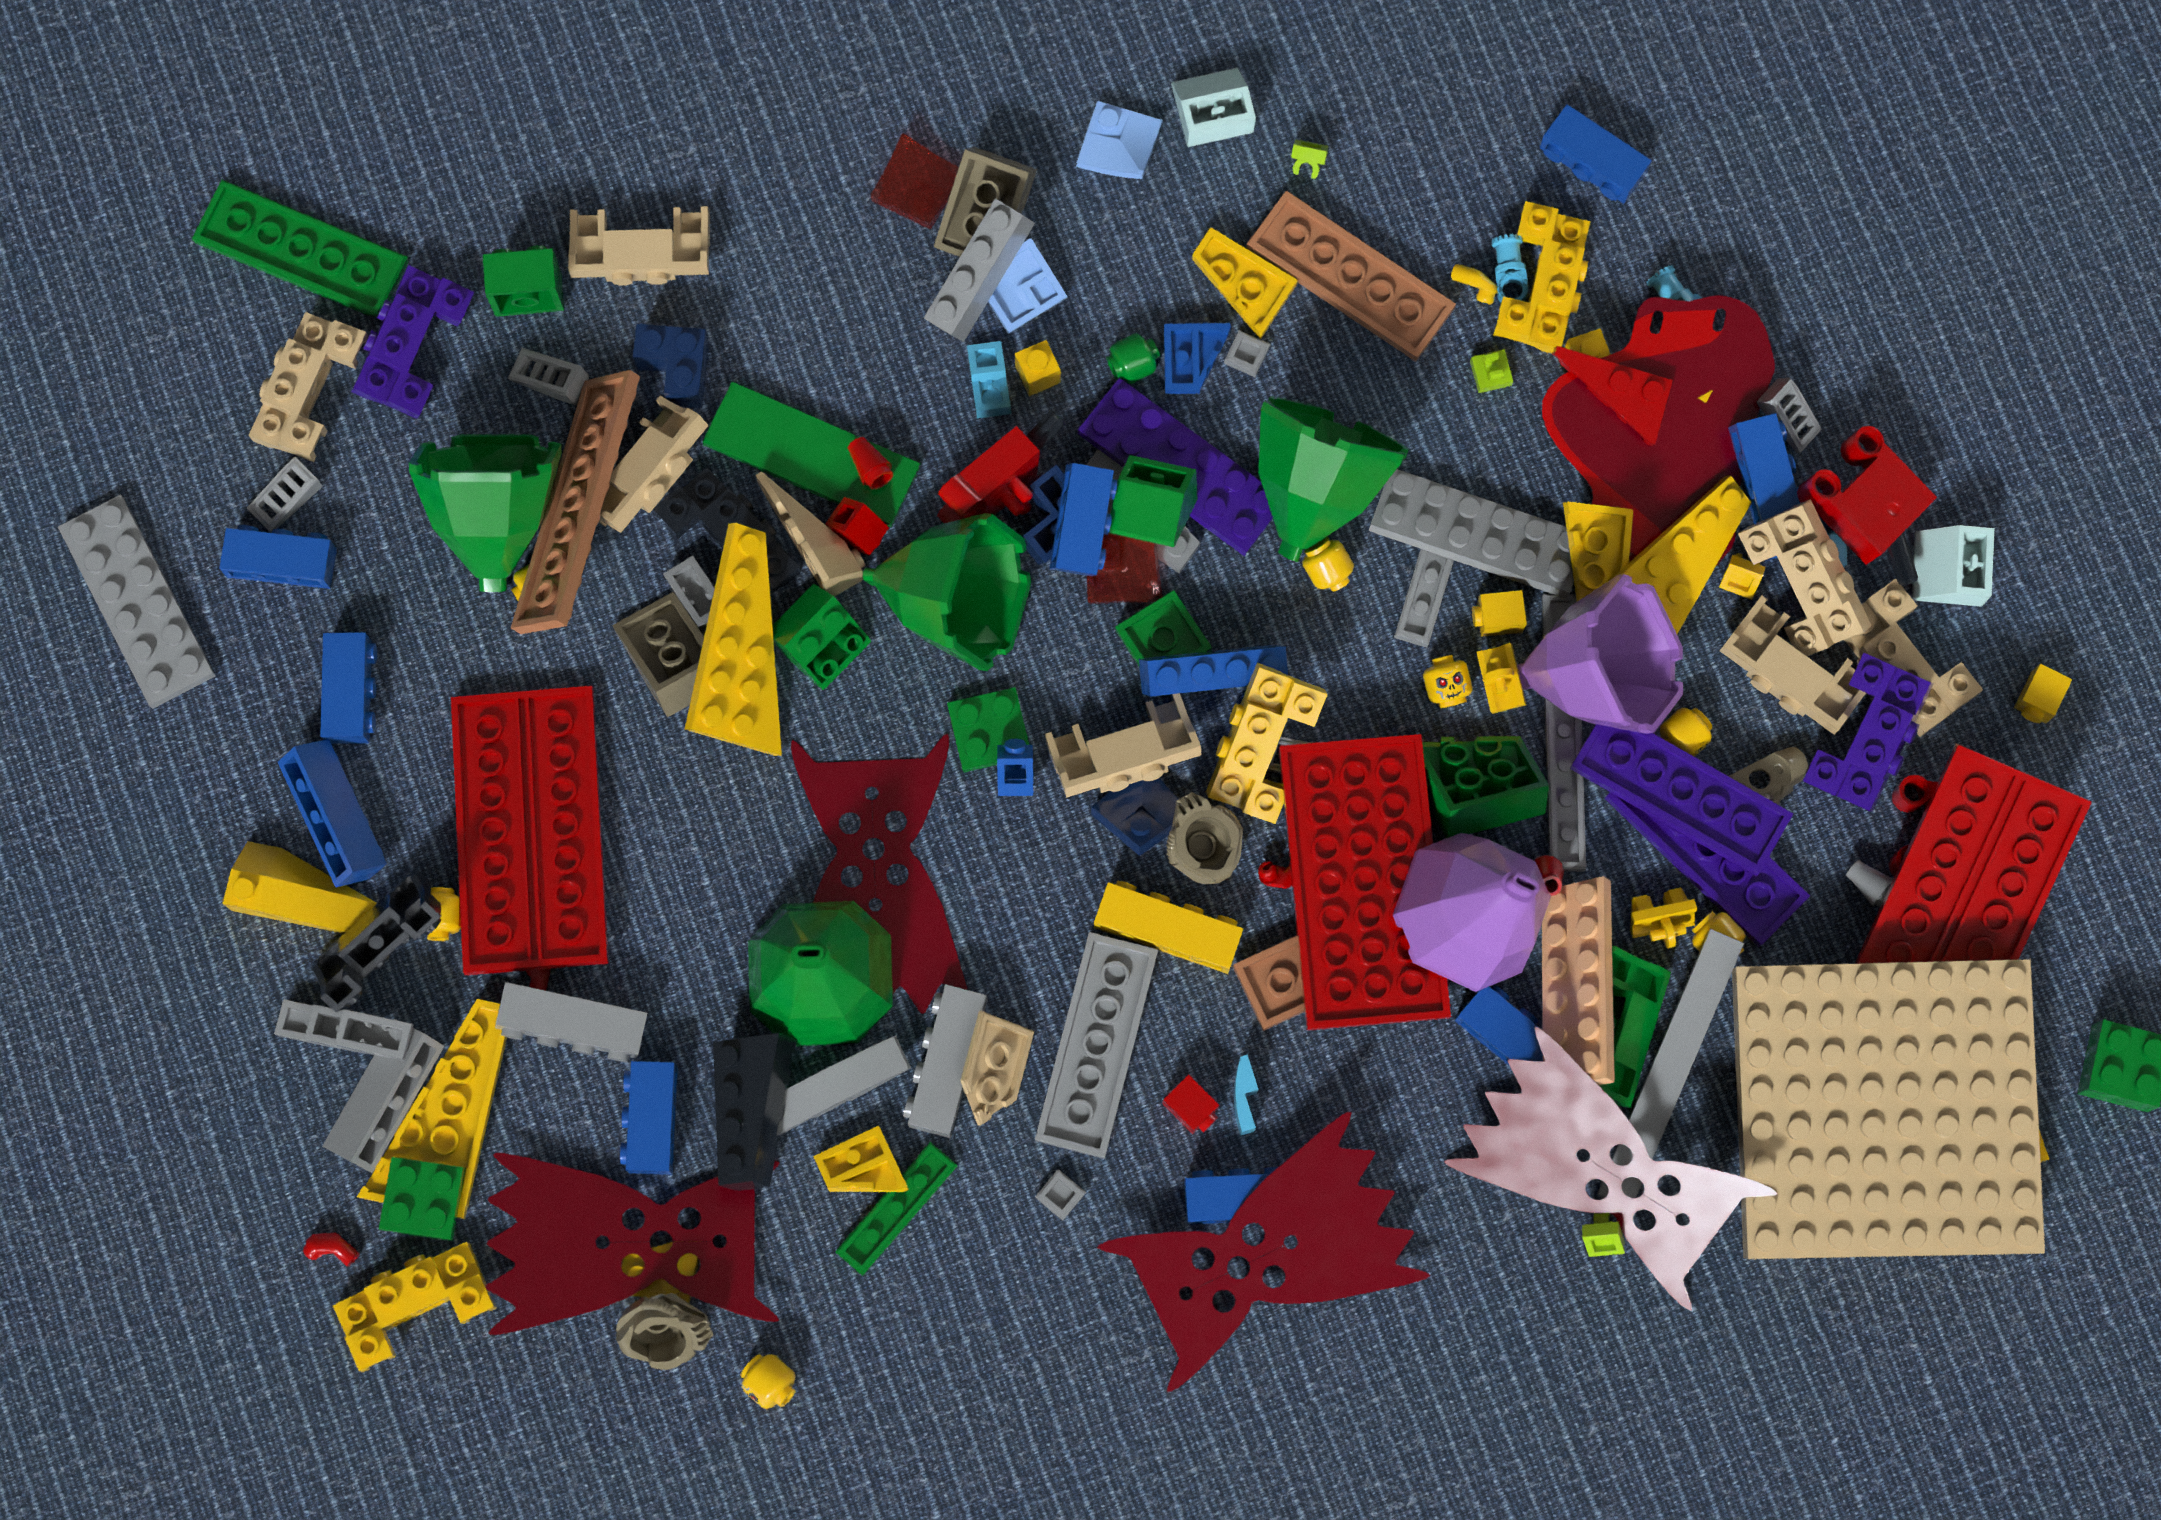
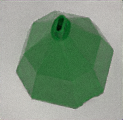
M1270 396L1268 401L1265 400L1261 408L1258 473L1278 537L1282 539L1278 553L1291 561L1299 562L1303 549L1311 548L1363 513L1405 460L1409 448L1360 421H1357L1353 428L1333 421L1335 412L1326 408Z
M461 434L452 436L451 446L436 449L435 442L421 443L409 461V473L433 530L476 578H479V591H507V577L511 576L544 518L562 453L560 443L549 442L548 448L540 446L539 437L531 434Z
M988 513L933 526L880 563L876 568L866 567L863 571V580L877 588L903 626L933 646L982 671H988L994 666L992 659L996 655H1007L1013 650L1031 587L1030 572L1021 569L1019 553L1026 551L1025 539L995 515Z
M854 901L782 904L748 940L750 1013L773 1034L781 1033L796 1039V1046L859 1044L881 1017L885 1016L893 1008L891 935ZM806 953L818 954V956L804 957Z

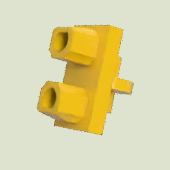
M1507 643L1496 648L1477 651L1490 712L1494 714L1525 706L1526 700L1512 644Z
M1682 888L1671 889L1665 892L1663 895L1665 905L1653 907L1650 896L1634 897L1631 903L1632 915L1630 923L1632 938L1650 935L1651 941L1663 939L1666 948L1675 947V936L1687 934L1686 927L1695 926V912L1697 911L1695 900H1688Z

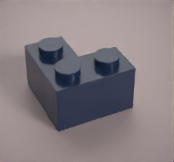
M636 324L633 359L637 370L666 372L664 395L667 400L678 406L703 408L709 339L706 329Z
M1057 464L1048 467L1026 484L1033 493L1031 501L1043 516L1023 531L1020 536L1025 539L1026 550L1037 565L1046 563L1051 559L1064 481V473Z

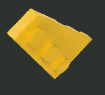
M1211 227L1192 254V260L1261 340L1297 286L1298 280Z

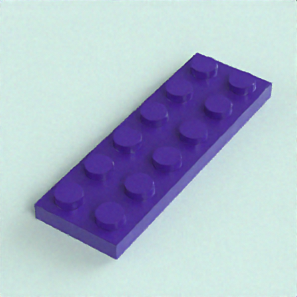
M1120 378L1078 429L1077 434L1123 468L1129 456L1132 455L1196 469L1198 500L1190 517L1243 556L1248 553L1273 520L1262 483L1259 479Z
M1596 724L1570 768L1755 876H1758L1793 816L1792 812L1654 733L1645 734Z
M1610 792L1605 797V800L1719 910L1727 913L1743 929L1745 935L1758 947L1810 897L1770 857H1768L1758 876H1755Z

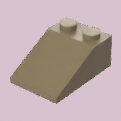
M974 146L965 149L934 248L960 257L995 198L1022 214L1037 169Z
M672 592L612 625L650 692L667 717L690 705L704 636L675 593Z

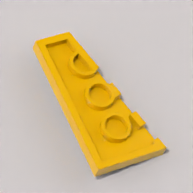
M1563 502L1577 602L1611 580L1629 563L1633 509Z

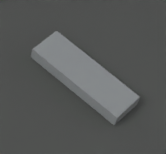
M1420 549L1394 638L1428 647L1454 560Z

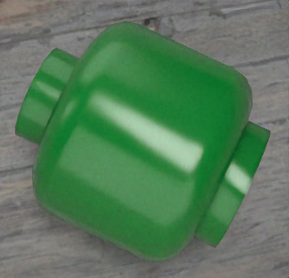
M1133 333L1110 346V355L1106 356V361L1116 380L1120 378L1127 384H1133L1156 371L1155 359L1160 357V354L1151 338L1145 340L1139 333Z

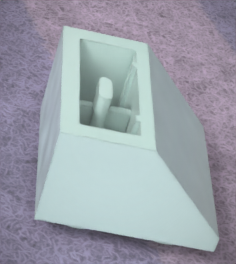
M1238 68L1172 82L1171 85L1187 147L1254 133L1256 116L1248 86Z
M1957 525L1916 531L1913 562L1918 580L1912 583V599L1914 601L1981 607L1992 596L1994 528Z

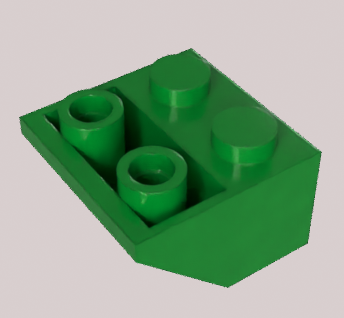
M1130 455L1117 480L1116 494L1111 509L1112 519L1109 533L1175 547L1198 500L1196 469Z
M815 584L772 625L773 641L777 648L823 691L872 642L837 599Z

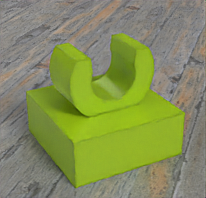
M1295 139L1291 158L1296 159L1293 165V173L1298 175L1300 166L1303 163H1309L1313 168L1311 178L1315 179L1319 173V164H1325L1328 146Z
M1505 349L1471 357L1470 364L1478 393L1512 386L1513 378Z
M1594 1213V1224L1582 1225V1238L1589 1257L1625 1254V1240L1619 1222L1609 1221V1213Z

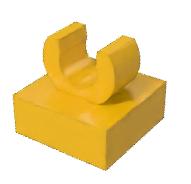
M1740 553L1732 555L1721 578L1719 588L1752 600L1763 577L1765 566L1760 565V563L1753 565L1751 561L1743 559Z

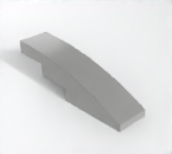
M691 556L663 575L702 635L705 636L715 588L694 556Z
M283 999L274 1034L279 1037L405 1060L414 1025L345 1009L339 1010L336 1013L329 1007L315 1004L312 1006Z
M892 1036L786 1089L782 1106L785 1107L782 1121L779 1120L776 1135L784 1134L811 1118H817L846 1101H852L911 1069L897 1037Z

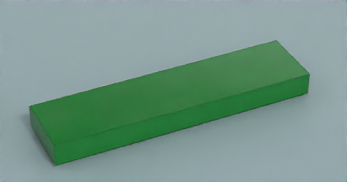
M930 1142L902 1174L909 1190L905 1192H886L835 1253L860 1275L864 1276L955 1171L958 1165Z

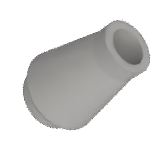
M1861 860L1856 861L1846 874V877L1855 884L1873 907L1877 905L1879 908L1894 879L1864 864Z

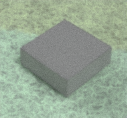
M1239 330L1225 358L1224 364L1256 377L1270 348V344Z
M1058 1169L1035 1198L1063 1221L1086 1192Z

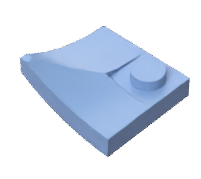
M1097 101L1077 160V167L1113 176L1142 179L1162 126V120Z
M1032 238L1022 244L988 303L1009 334L1066 299L1067 295Z

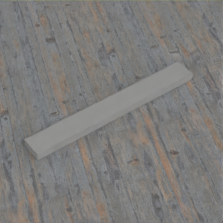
M1554 594L1542 595L1543 638L1566 610L1577 602L1576 594H1569L1568 599ZM1544 698L1546 778L1549 784L1547 797L1549 856L1557 858L1562 863L1564 871H1585L1583 776L1570 769L1582 749V720L1568 715Z
M1709 929L1628 1119L1641 1137L1651 1159H1653L1744 945L1743 942L1712 929ZM1618 1144L1612 1156V1161L1618 1165H1627L1632 1161L1633 1153L1628 1146ZM1635 1177L1626 1178L1622 1182L1623 1193L1631 1198H1636L1642 1181ZM1602 1181L1597 1195L1605 1198L1608 1194V1186Z

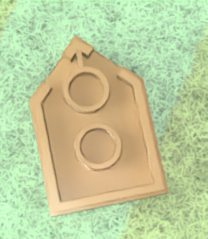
M983 1011L978 1012L960 1080L977 1125L980 1126L990 1120L991 1115L1002 1107H1008L1017 1100L1035 1032Z

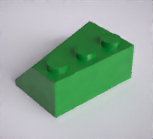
M1479 736L1475 741L1455 742L1454 737H1441L1440 742H1422L1429 808L1446 839L1459 833L1472 834L1545 814L1549 784L1520 736Z

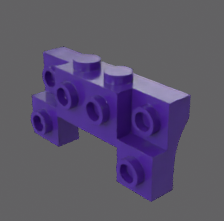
M408 265L392 301L390 302L385 299L377 316L378 319L382 320L378 332L371 330L363 349L369 352L351 392L417 419L423 410L433 384L408 373L431 319L434 315L458 327L474 292L443 277L441 280Z
M1863 653L1848 685L1874 696L1873 701L1845 759H1840L1818 749L1803 781L1867 811L1873 812L1890 774L1896 776L1901 768L1904 756H1901L1900 753L1905 743L1911 744L1918 732L1920 724L1915 722L1934 683L1867 653Z

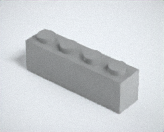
M995 198L924 316V319L964 342L1035 223Z
M505 982L495 1028L502 1030L501 1036L522 1040L523 1034L538 1037L536 1043L541 1045L558 1047L559 1042L573 1045L572 1051L593 1055L594 1050L608 1052V1059L628 1063L630 1057L637 1058L639 1054L647 1013Z
M946 984L943 993H936L931 1013L937 1014L934 1028L927 1027L922 1048L928 1049L924 1062L918 1061L913 1077V1082L918 1083L915 1097L908 1096L903 1117L909 1118V1128L951 1138L964 1091L960 1081L978 1012H985L988 1001L987 995Z
M413 1028L405 1060L374 1055L331 1129L323 1147L373 1173L443 1050L444 1045Z

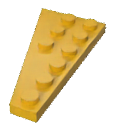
M1725 476L1615 576L1626 574L1631 576L1632 582L1637 585L1647 583L1654 586L1674 630L1678 634L1752 502L1732 476Z
M730 523L727 528L684 730L773 756H782L766 533L738 523Z
M479 999L475 1001L455 1034V1039L444 1057H441L429 1082L423 1087L394 1135L393 1141L384 1156L381 1157L367 1184L362 1187L357 1195L358 1198L380 1203L384 1202L391 1157L459 1166L465 1168V1175L457 1218H466L507 1037L501 1036L502 1030L495 1028L500 1003Z

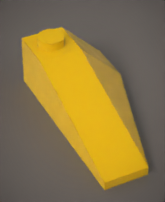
M247 841L231 868L222 904L231 911L345 933L377 903L347 885L335 888L328 874L283 848Z

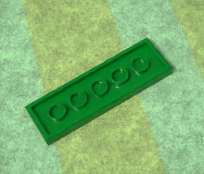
M221 180L192 237L195 244L377 320H380L377 316L385 299L390 301L409 263V259L405 255L225 180Z
M731 382L702 441L705 447L838 505L844 497L862 502L891 528L921 468V463L868 441L892 464L891 470L893 472L892 479L886 485L872 490L868 485L862 484L850 452L847 449L848 445L856 438H859V436L734 382Z

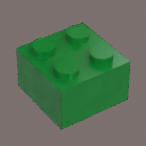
M537 245L528 247L526 251L513 252L510 249H496L492 251V254H483L485 295L495 317L564 311L562 272L553 248L547 249L545 246Z
M2104 1019L2091 1026L2077 1094L2144 1112L2160 1108L2161 1034Z

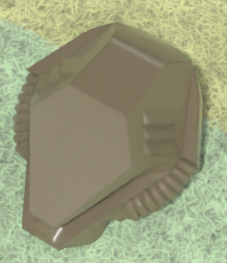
M1191 792L1176 801L1172 828L1166 845L1168 862L1195 882L1219 884L1231 876L1239 863L1243 827L1230 810L1221 805L1214 807L1210 805L1207 799Z
M662 1293L650 1298L644 1296L623 1311L616 1330V1340L622 1353L630 1358L647 1361L652 1368L660 1370L673 1369L689 1361L695 1356L696 1350L702 1351L705 1349L713 1336L707 1315L673 1293L667 1295Z

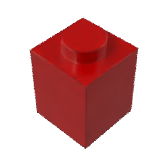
M846 497L842 499L825 523L828 528L845 541L849 549L856 548L858 552L869 556L880 545L882 537L889 529L864 503Z
M1190 1075L1163 1099L1162 1104L1192 1134L1198 1129L1204 1133L1219 1118L1215 1114L1219 1104Z

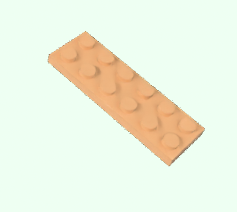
M1604 876L1562 886L1561 891L1557 895L1551 896L1542 921L1543 1031L1555 1040L1598 1085L1614 1083L1611 881Z

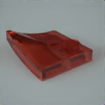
M902 133L881 178L870 195L871 201L931 230L948 203L959 167L934 154L907 134Z
M1112 533L1103 535L1101 548L1106 549L1105 563L1102 570L1098 569L1097 575L1087 576L1088 603L1156 602L1162 598L1157 544Z

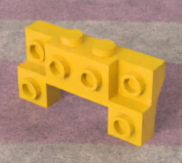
M1525 201L1517 236L1520 235L1523 242L1540 245L1542 248L1529 302L1503 297L1493 335L1528 344L1543 352L1553 353L1554 347H1562L1569 315L1571 312L1577 313L1581 293L1575 291L1577 282H1584L1587 272L1588 261H1584L1583 256L1590 221L1558 214L1559 209Z
M1257 663L1241 704L1236 703L1232 709L1229 719L1232 727L1228 737L1223 736L1219 742L1216 752L1219 760L1206 790L1208 798L1240 808L1245 814L1276 824L1284 804L1283 785L1264 779L1287 719L1290 718L1315 727L1328 695L1325 689Z
M464 1242L435 1257L425 1258L424 1254L416 1256L404 1263L405 1269L395 1274H392L391 1270L380 1273L370 1279L372 1285L363 1288L364 1291L332 1305L346 1335L345 1341L360 1372L369 1370V1367L385 1359L396 1357L385 1330L388 1331L448 1301H451L462 1324L469 1322L471 1318L487 1310L492 1311L497 1308L490 1291L485 1288L487 1284L470 1243Z

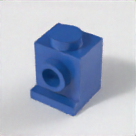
M1009 739L1004 745H997L998 796H1033V745H1026L1025 741L1021 739Z

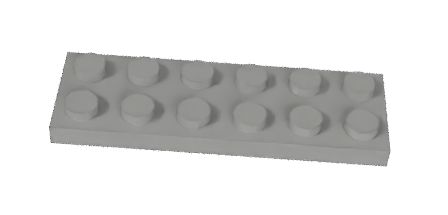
M1398 469L1384 485L1369 528L1370 532L1568 599L1574 578L1567 528L1565 526Z
M121 495L58 526L145 699L152 709L216 676L125 499Z
M1089 932L1035 1141L1105 1159L1158 949Z

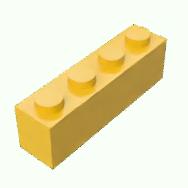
M1118 880L1116 884L1107 883L1094 920L1095 929L1158 949L1159 951L1226 974L1229 973L1243 932V928L1237 927L1238 922L1222 915H1218L1217 919L1203 915V909L1191 904H1184L1183 908L1170 904L1171 899L1159 893L1150 892L1149 896L1136 892V886Z

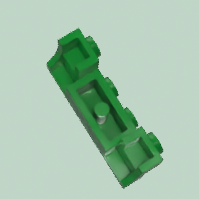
M1612 946L1614 1083L1599 1086L1617 1106L1631 1108L1671 972L1659 965L1635 957L1617 946Z

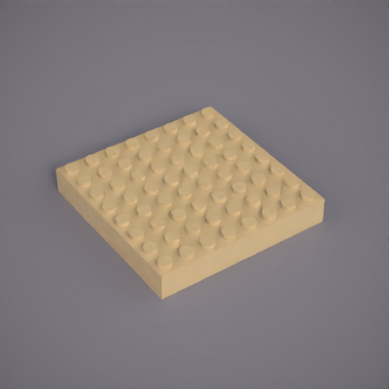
M2031 960L1742 966L1733 968L1732 987L1740 1176L1767 1185L1777 1192L1774 1196L1745 1197L1741 1199L1743 1258L1782 1259L2045 1253Z

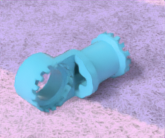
M1505 234L1504 238L1500 235L1492 239V246L1496 248L1498 266L1495 267L1498 290L1497 297L1500 303L1502 298L1506 297L1502 290L1508 283H1517L1522 287L1523 292L1516 300L1526 301L1528 281L1526 265L1522 263L1520 245L1523 243V239L1520 235L1510 234L1507 237V234Z
M1673 265L1659 270L1660 275L1655 273L1647 281V285L1654 287L1660 297L1682 301L1702 298L1696 293L1693 295L1689 288L1684 289L1674 274L1675 268Z

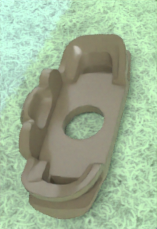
M1789 747L1774 752L1733 773L1729 777L1779 805L1785 796L1793 792V786L1804 779L1809 767L1805 755L1798 748ZM1754 771L1765 772L1770 778L1769 785L1762 789L1753 787L1749 781L1750 774Z

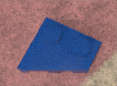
M1230 323L1164 324L1165 394H1200L1230 333Z

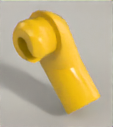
M1456 264L1453 267L1451 273L1452 280L1479 288L1476 294L1477 301L1487 304L1494 302L1495 294H1498L1497 285L1484 273L1461 264Z

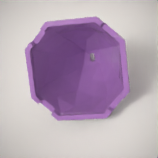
M1626 574L1615 576L1570 606L1527 657L1525 663L1517 664L1523 690L1533 689L1568 715L1583 721L1639 733H1654L1683 695V683L1675 681V662L1683 659V646L1654 586L1647 583L1637 585L1632 582V577Z
M1459 833L1415 851L1393 913V918L1397 927H1402L1410 945L1408 953L1413 963L1477 992L1522 973L1535 945L1551 896L1535 861L1489 839Z

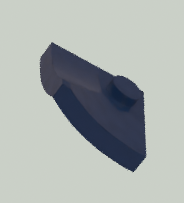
M1160 778L1153 781L1141 780L1129 784L1128 787L1121 791H1110L1091 806V815L1141 856L1169 835L1172 828L1176 801L1179 798Z

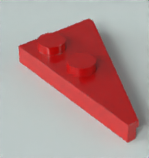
M1560 346L1554 347L1552 355L1558 358L1559 363L1568 372L1572 371L1587 385L1586 388L1606 407L1614 410L1616 416L1624 424L1628 423L1644 438L1643 441L1647 445L1653 446L1656 444L1673 380Z

